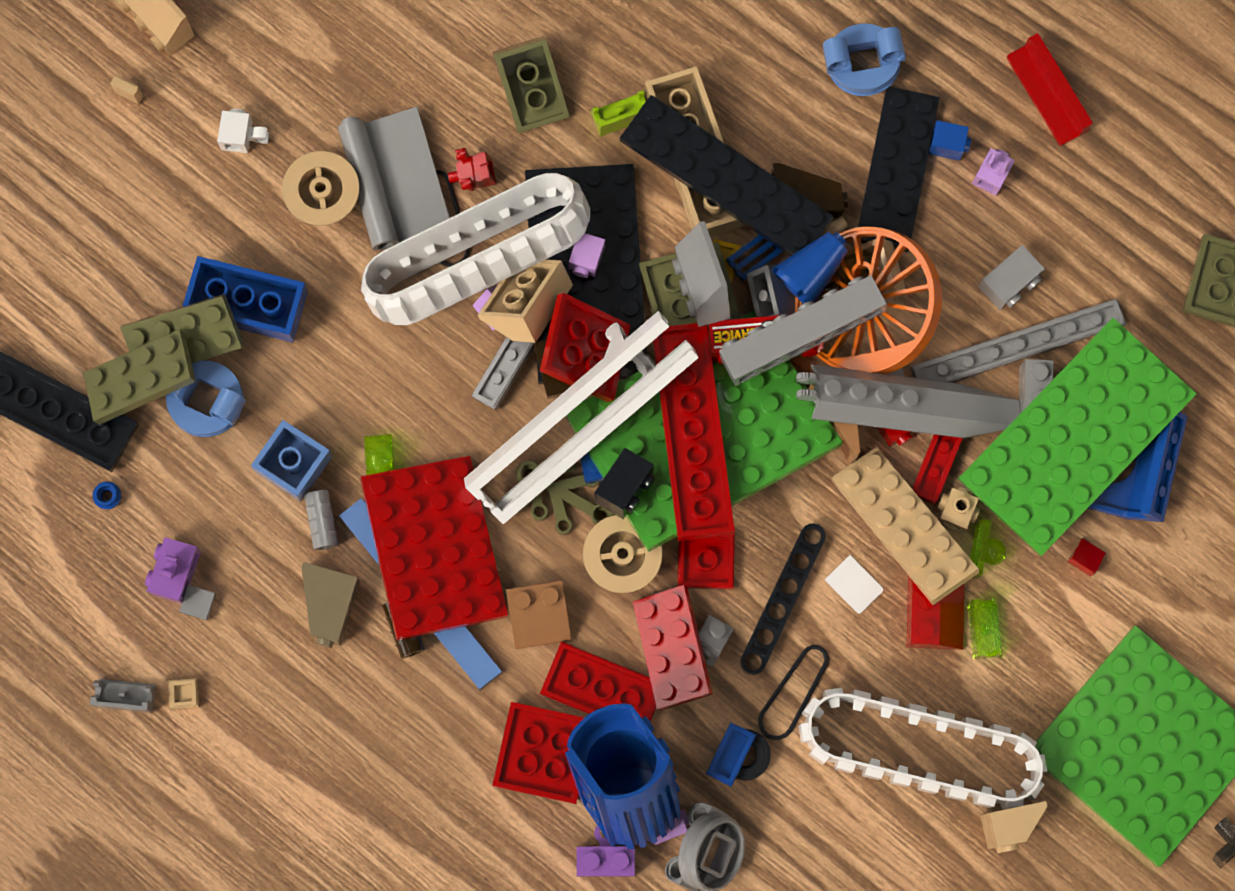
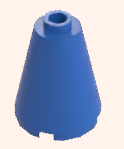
M827 232L776 265L771 271L779 280H783L785 287L803 304L809 301L816 303L847 254L848 250L845 246L848 243L837 232L833 235Z

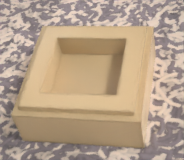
M114 76L110 83L114 92L139 104L143 98L139 86L119 76Z
M197 678L168 680L169 708L171 710L200 707Z

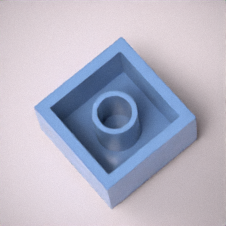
M282 420L251 464L254 472L302 502L304 494L308 493L333 456L329 449Z

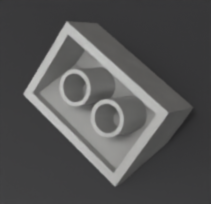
M705 221L699 222L675 246L676 258L672 259L675 275L681 274L682 277L679 280L682 295H688L689 301H686L689 316H695L698 327L731 319L727 283Z

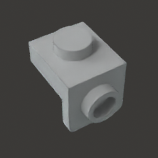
M711 615L708 616L701 628L699 637L706 664L714 666L734 628Z

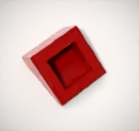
M1081 538L1067 562L1087 575L1093 576L1106 553Z

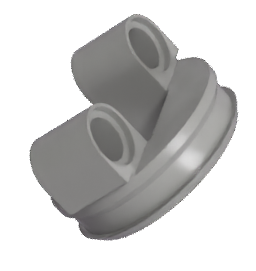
M702 802L694 804L688 813V822L691 826L682 840L679 856L671 858L666 865L665 874L667 879L691 891H698V889L701 891H718L728 885L738 873L745 853V839L739 823L735 819L728 817V814ZM714 838H718L721 841L708 868L703 864Z

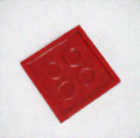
M558 294L540 372L572 386L604 358L610 343L605 332L610 325L617 322L627 336L629 335L631 325L568 294ZM621 369L590 395L606 402L613 401Z
M511 702L492 786L576 805L579 793L565 753L568 751L567 743L569 736L584 717Z

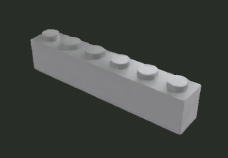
M871 275L866 278L863 276L857 277L848 283V287L840 291L837 288L823 295L824 299L813 303V301L806 302L798 308L797 312L791 315L787 313L782 314L773 320V324L765 328L758 326L747 333V337L739 341L735 338L722 345L723 349L719 350L720 358L734 385L737 386L886 312L887 303Z

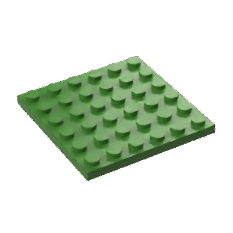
M1135 625L1040 735L1035 745L1039 755H1045L1047 772L1155 866L1160 867L1235 777V710Z

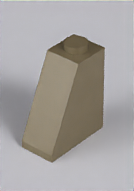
M303 562L302 575L310 635L317 639L316 644L328 648H332L333 644L341 646L360 580L352 575Z

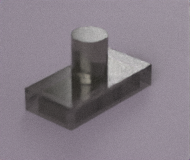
M1227 817L1214 827L1227 842L1213 857L1214 863L1220 869L1235 857V826Z

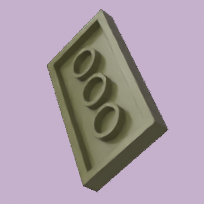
M225 294L130 322L120 327L129 352L177 330H181L185 333L192 363L244 347Z
M181 330L170 333L84 372L93 421L99 425L196 382L186 336Z

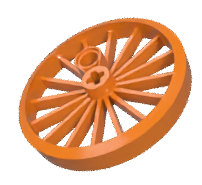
M858 227L843 231L839 234L847 243L854 241L857 260L852 269H850L845 259L840 263L850 281L860 277L862 270L868 268V276L871 275L884 300L929 290L927 310L887 303L889 308L926 314V319L920 332L916 333L888 312L882 313L883 316L914 336L915 340L897 345L878 315L874 317V320L891 348L878 351L874 320L872 318L866 321L871 353L859 355L866 322L857 326L851 356L835 358L853 328L840 334L829 352L823 347V352H818L816 356L828 365L836 368L889 374L913 361L925 349L934 335L942 308V289L939 275L934 263L925 250L914 240L902 233L878 227ZM877 237L871 264L864 262L861 238ZM884 238L894 239L899 242V246L880 273L878 265ZM908 248L915 255L917 261L882 285L904 250ZM922 266L927 284L883 294ZM832 276L831 279L843 288L849 286L836 276ZM795 296V312H797L803 303Z

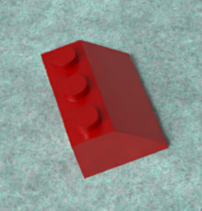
M908 575L906 647L963 650L964 584L932 605Z

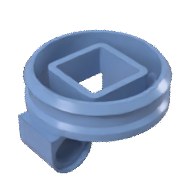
M856 24L847 27L835 37L827 39L823 43L827 75L830 74L833 82L840 89L857 96H870L887 89L897 78L901 61H905L901 31L897 27L882 28L873 24ZM876 48L880 67L852 72L849 53Z
M198 361L192 363L196 382L167 394L166 404L170 416L182 430L198 437H212L234 426L246 400L243 397L239 381L227 367L213 361ZM199 382L220 390L209 412L211 417L187 406Z

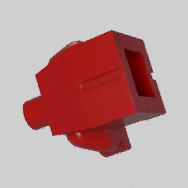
M466 148L455 150V153H457L456 159L458 160L456 163L457 171L448 173L450 183L459 182L462 190L474 191L475 188H484L497 184L493 160L486 152L470 156Z

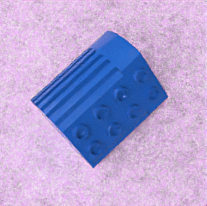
M630 704L609 705L587 715L569 736L567 743L568 751L565 755L581 802L610 845L613 847L616 844L625 845L627 849H635L634 845L637 844L643 848L647 846L646 842L651 841L652 844L658 842L657 837L660 835L664 838L667 835L666 830L668 828L672 830L675 827L674 819L677 818L679 821L681 812L677 794L680 788L675 781L677 776L673 771L672 766L674 764L668 755L670 750L661 737L656 739L652 733L654 728L646 716L641 718Z

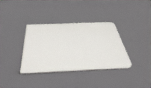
M851 555L825 579L858 614L883 592V587Z

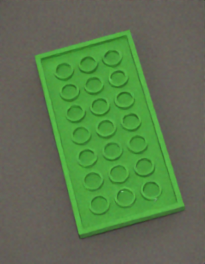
M1112 318L967 468L958 480L1041 557L1190 402L1196 393L1116 319Z

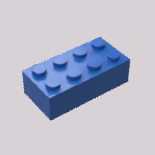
M197 256L183 306L225 294L238 329L294 343L308 294V289L304 282Z

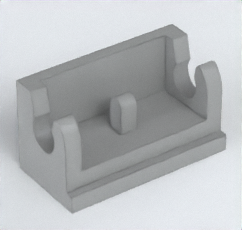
M106 679L95 680L93 683L95 695L90 698V705L93 707L152 713L156 690V685Z

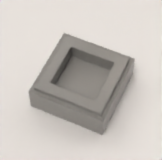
M188 585L179 612L208 621L216 593Z

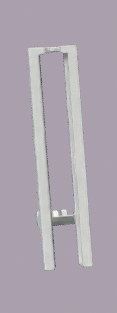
M659 311L630 336L625 334L623 328L617 322L610 325L605 332L610 343L604 358L464 478L465 488L478 500L481 499L484 506L489 507L491 513L502 524L506 523L698 359L696 350L685 340L657 365H655L654 360L648 354L643 353L642 350L669 327L668 320ZM633 361L636 364V368L643 375L642 378L496 503L481 490L483 486L626 363Z

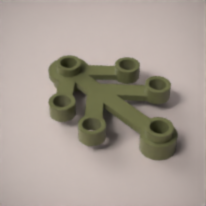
M532 460L522 462L516 469L518 483L525 478L524 474L526 471H533L539 464ZM576 463L573 464V467L571 469L566 470L564 473H573L576 469ZM584 475L552 482L544 489L550 494L556 517L555 529L558 534L567 535L572 530V523L567 518L563 501L591 516V521L594 525L600 522L596 517L599 512H605L607 517L613 516L612 512L600 505H594L569 491L584 486L594 488L598 486L599 481L585 484ZM539 493L531 500V515L534 520L543 521L548 516V509L542 504ZM542 508L545 514L542 517H537L534 514L535 509ZM567 522L569 528L566 531H562L558 528L559 523Z

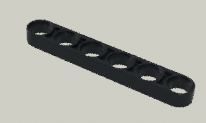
M811 523L804 526L743 652L740 666L743 672L748 675H758L765 668L821 550L826 535L824 529L819 524ZM810 529L818 531L820 541L816 544H809L804 536L806 531ZM803 554L808 558L809 563L805 569H798L794 566L793 557L795 555ZM785 579L793 580L797 585L796 591L793 594L784 593L781 589L782 581ZM773 604H780L785 609L784 617L781 619L772 618L769 614V608ZM767 629L771 631L773 641L770 644L764 645L758 641L757 634L760 630ZM754 654L761 659L760 668L757 670L747 668L745 659L748 655Z

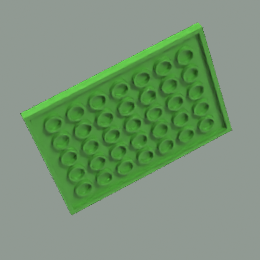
M755 310L742 316L741 319L756 317ZM789 360L737 386L734 385L724 364H719L718 361L712 362L731 506L842 446V440L829 421L812 419L816 404L811 401L797 399V391L808 388L804 383L796 382L798 373ZM637 372L618 382L615 399L611 402L603 401L595 396L582 401L565 416L574 432H579L642 378L643 375ZM659 392L587 452L603 479L624 448L654 464L653 475L655 480L648 491H642L638 497L640 498L638 507L632 514L628 512L626 515L648 552L677 537Z

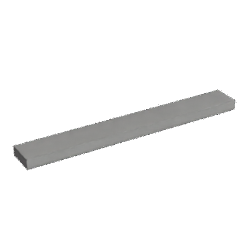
M1114 299L911 366V371L914 378L953 383L1093 337L1112 318L1116 319L1122 326H1125L1127 323L1118 300Z

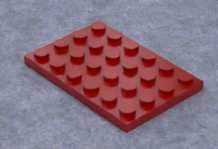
M470 456L365 475L360 478L396 641L508 617L481 499L478 500L465 488L464 478L473 471Z

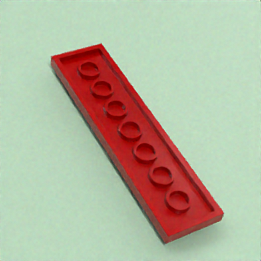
M697 323L669 326L653 340L656 365L685 340L692 345L699 357L659 391L677 539L681 541L735 535L707 325L698 327Z

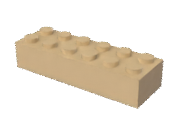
M697 66L645 82L644 93L646 100L650 95L654 96L724 143ZM674 178L691 229L699 222L705 221L711 237L746 226Z

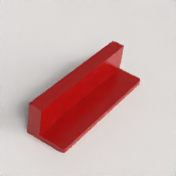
M1038 33L1029 37L1025 46L1007 55L1006 59L1060 146L1089 131L1093 124L1092 120Z

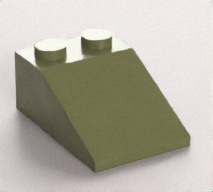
M544 36L492 52L518 133L570 117L547 40Z

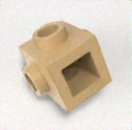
M963 487L952 488L948 494L943 493L937 509L941 510L938 521L943 526L963 534L969 522L974 523L980 511V508L976 506L979 498L974 497L970 490Z

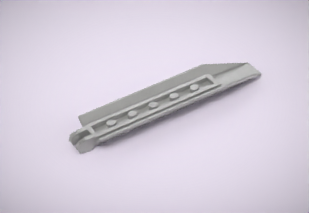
M814 364L811 365L814 373L801 372L796 376V382L814 385V390L801 389L796 394L798 400L811 401L816 404L812 414V419L967 438L1003 431L1020 414V400L962 384L869 373Z

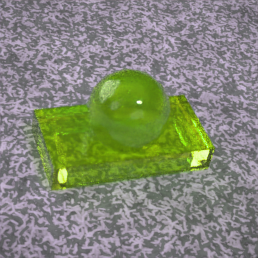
M392 434L364 436L366 475L394 470Z
M981 519L976 524L970 559L979 569V573L973 577L974 579L982 576L984 562L988 565H998L1005 560L1007 555L1006 546L1001 540L989 538L991 520Z

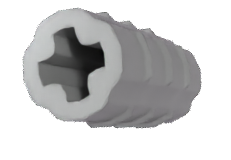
M318 490L304 494L305 509L308 514L310 536L312 537L314 550L337 547V531L335 530V518L332 513L329 491Z

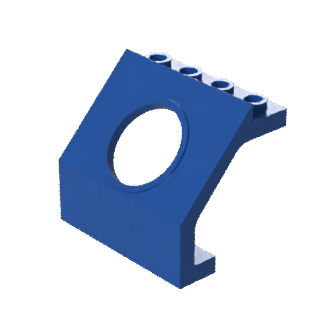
M1179 412L1135 458L1134 467L1130 475L1120 482L1111 483L1087 509L1124 519L1164 522L1188 416Z

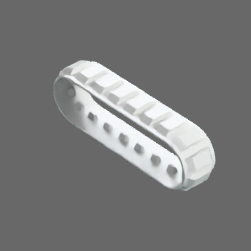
M545 173L533 177L382 251L373 257L366 266L362 278L361 291L372 313L383 322H389L394 325H409L418 322L577 243L585 234L590 221V206L580 185L569 177L558 173ZM565 206L555 216L402 291L387 294L393 286L402 280L550 208Z
M842 688L829 689L823 692V699L818 700L813 697L802 712L806 717L804 724L798 726L801 743H807L811 749L808 755L821 765L826 761L835 763V770L847 773L854 772L855 768L862 770L863 777L875 780L882 779L883 775L890 777L891 784L903 787L910 786L911 782L917 783V790L931 794L938 793L939 789L945 790V797L960 801L966 800L967 796L973 797V804L988 808L994 807L995 803H1000L1002 810L1024 806V798L1029 800L1035 799L1045 785L1041 781L1043 773L1047 772L1045 755H1039L1038 750L1035 748L1037 742L1023 732L1013 735L1011 734V728L997 724L985 728L983 727V721L969 717L963 718L962 721L955 720V714L940 710L934 712V715L928 714L927 707L912 703L908 704L906 708L900 707L899 700L884 696L879 698L878 701L872 700L871 693L855 689L851 694H844ZM840 701L852 703L853 710L862 712L864 706L881 710V717L890 718L891 713L908 717L909 724L918 725L919 720L936 724V730L945 732L947 727L964 731V737L973 739L974 735L978 734L992 738V744L1001 746L1002 742L1006 741L1015 745L1014 751L1018 754H1026L1028 761L1025 762L1026 770L1031 771L1030 780L1026 778L1023 780L1020 786L1024 791L1018 797L1015 790L1012 789L1006 790L1005 798L992 795V788L983 786L981 792L964 788V781L955 779L953 785L936 781V774L927 772L925 778L908 774V767L899 765L897 771L880 767V760L871 758L869 764L852 760V753L843 751L841 757L834 756L828 753L830 746L824 742L820 746L816 743L814 737L819 736L818 727H812V717L820 719L824 714V711L819 707L820 704L829 702L830 708L840 707Z

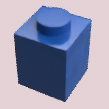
M937 120L933 129L929 154L960 161L963 153H968L971 137L967 136L969 127Z

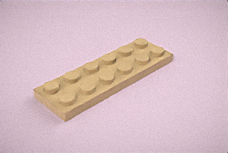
M877 447L832 477L834 485L932 605L979 573L978 567Z

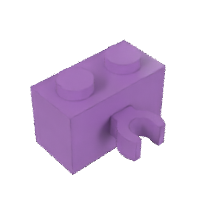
M164 537L163 543H159L155 550L154 559L157 561L154 570H150L146 577L145 586L148 587L147 592L151 595L182 604L187 587L191 583L201 550L196 546Z
M598 826L595 828L594 835L599 842V847H576L577 877L635 876V849H627L626 846L612 847L606 838L601 837Z

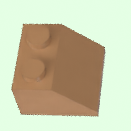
M562 581L506 589L515 649L571 641Z

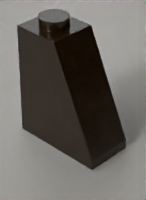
M773 163L771 175L833 215V218L842 216L845 208H848L847 192H842L841 183L784 164Z

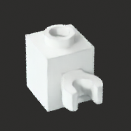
M231 109L230 111H222L217 142L223 151L248 153L250 141L268 144V129L266 127H252L253 122L250 114H247L244 110Z

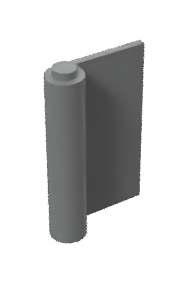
M418 107L367 123L356 116L347 117L342 120L338 130L347 161L354 168L359 180L358 200L374 251L386 250L450 218Z

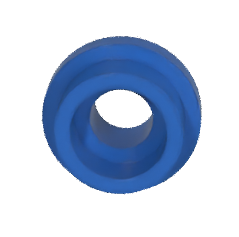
M102 482L93 491L94 503L104 510L115 508L121 500V491L112 482ZM105 492H112L110 500H103Z

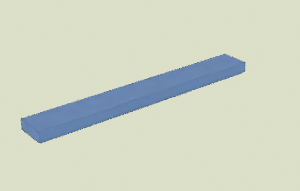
M359 499L339 516L379 565L366 504L362 499ZM465 626L434 633L479 690L502 673Z

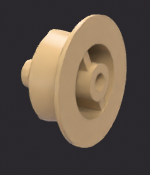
M316 151L301 156L290 165L283 178L282 195L288 210L297 219L310 225L326 226L342 220L352 211L359 196V180L354 168L346 159L332 152Z
M614 515L601 520L591 529L584 543L583 561L589 576L600 587L615 593H631L642 589L654 579L661 565L662 547L659 546L648 552L627 517L623 520Z

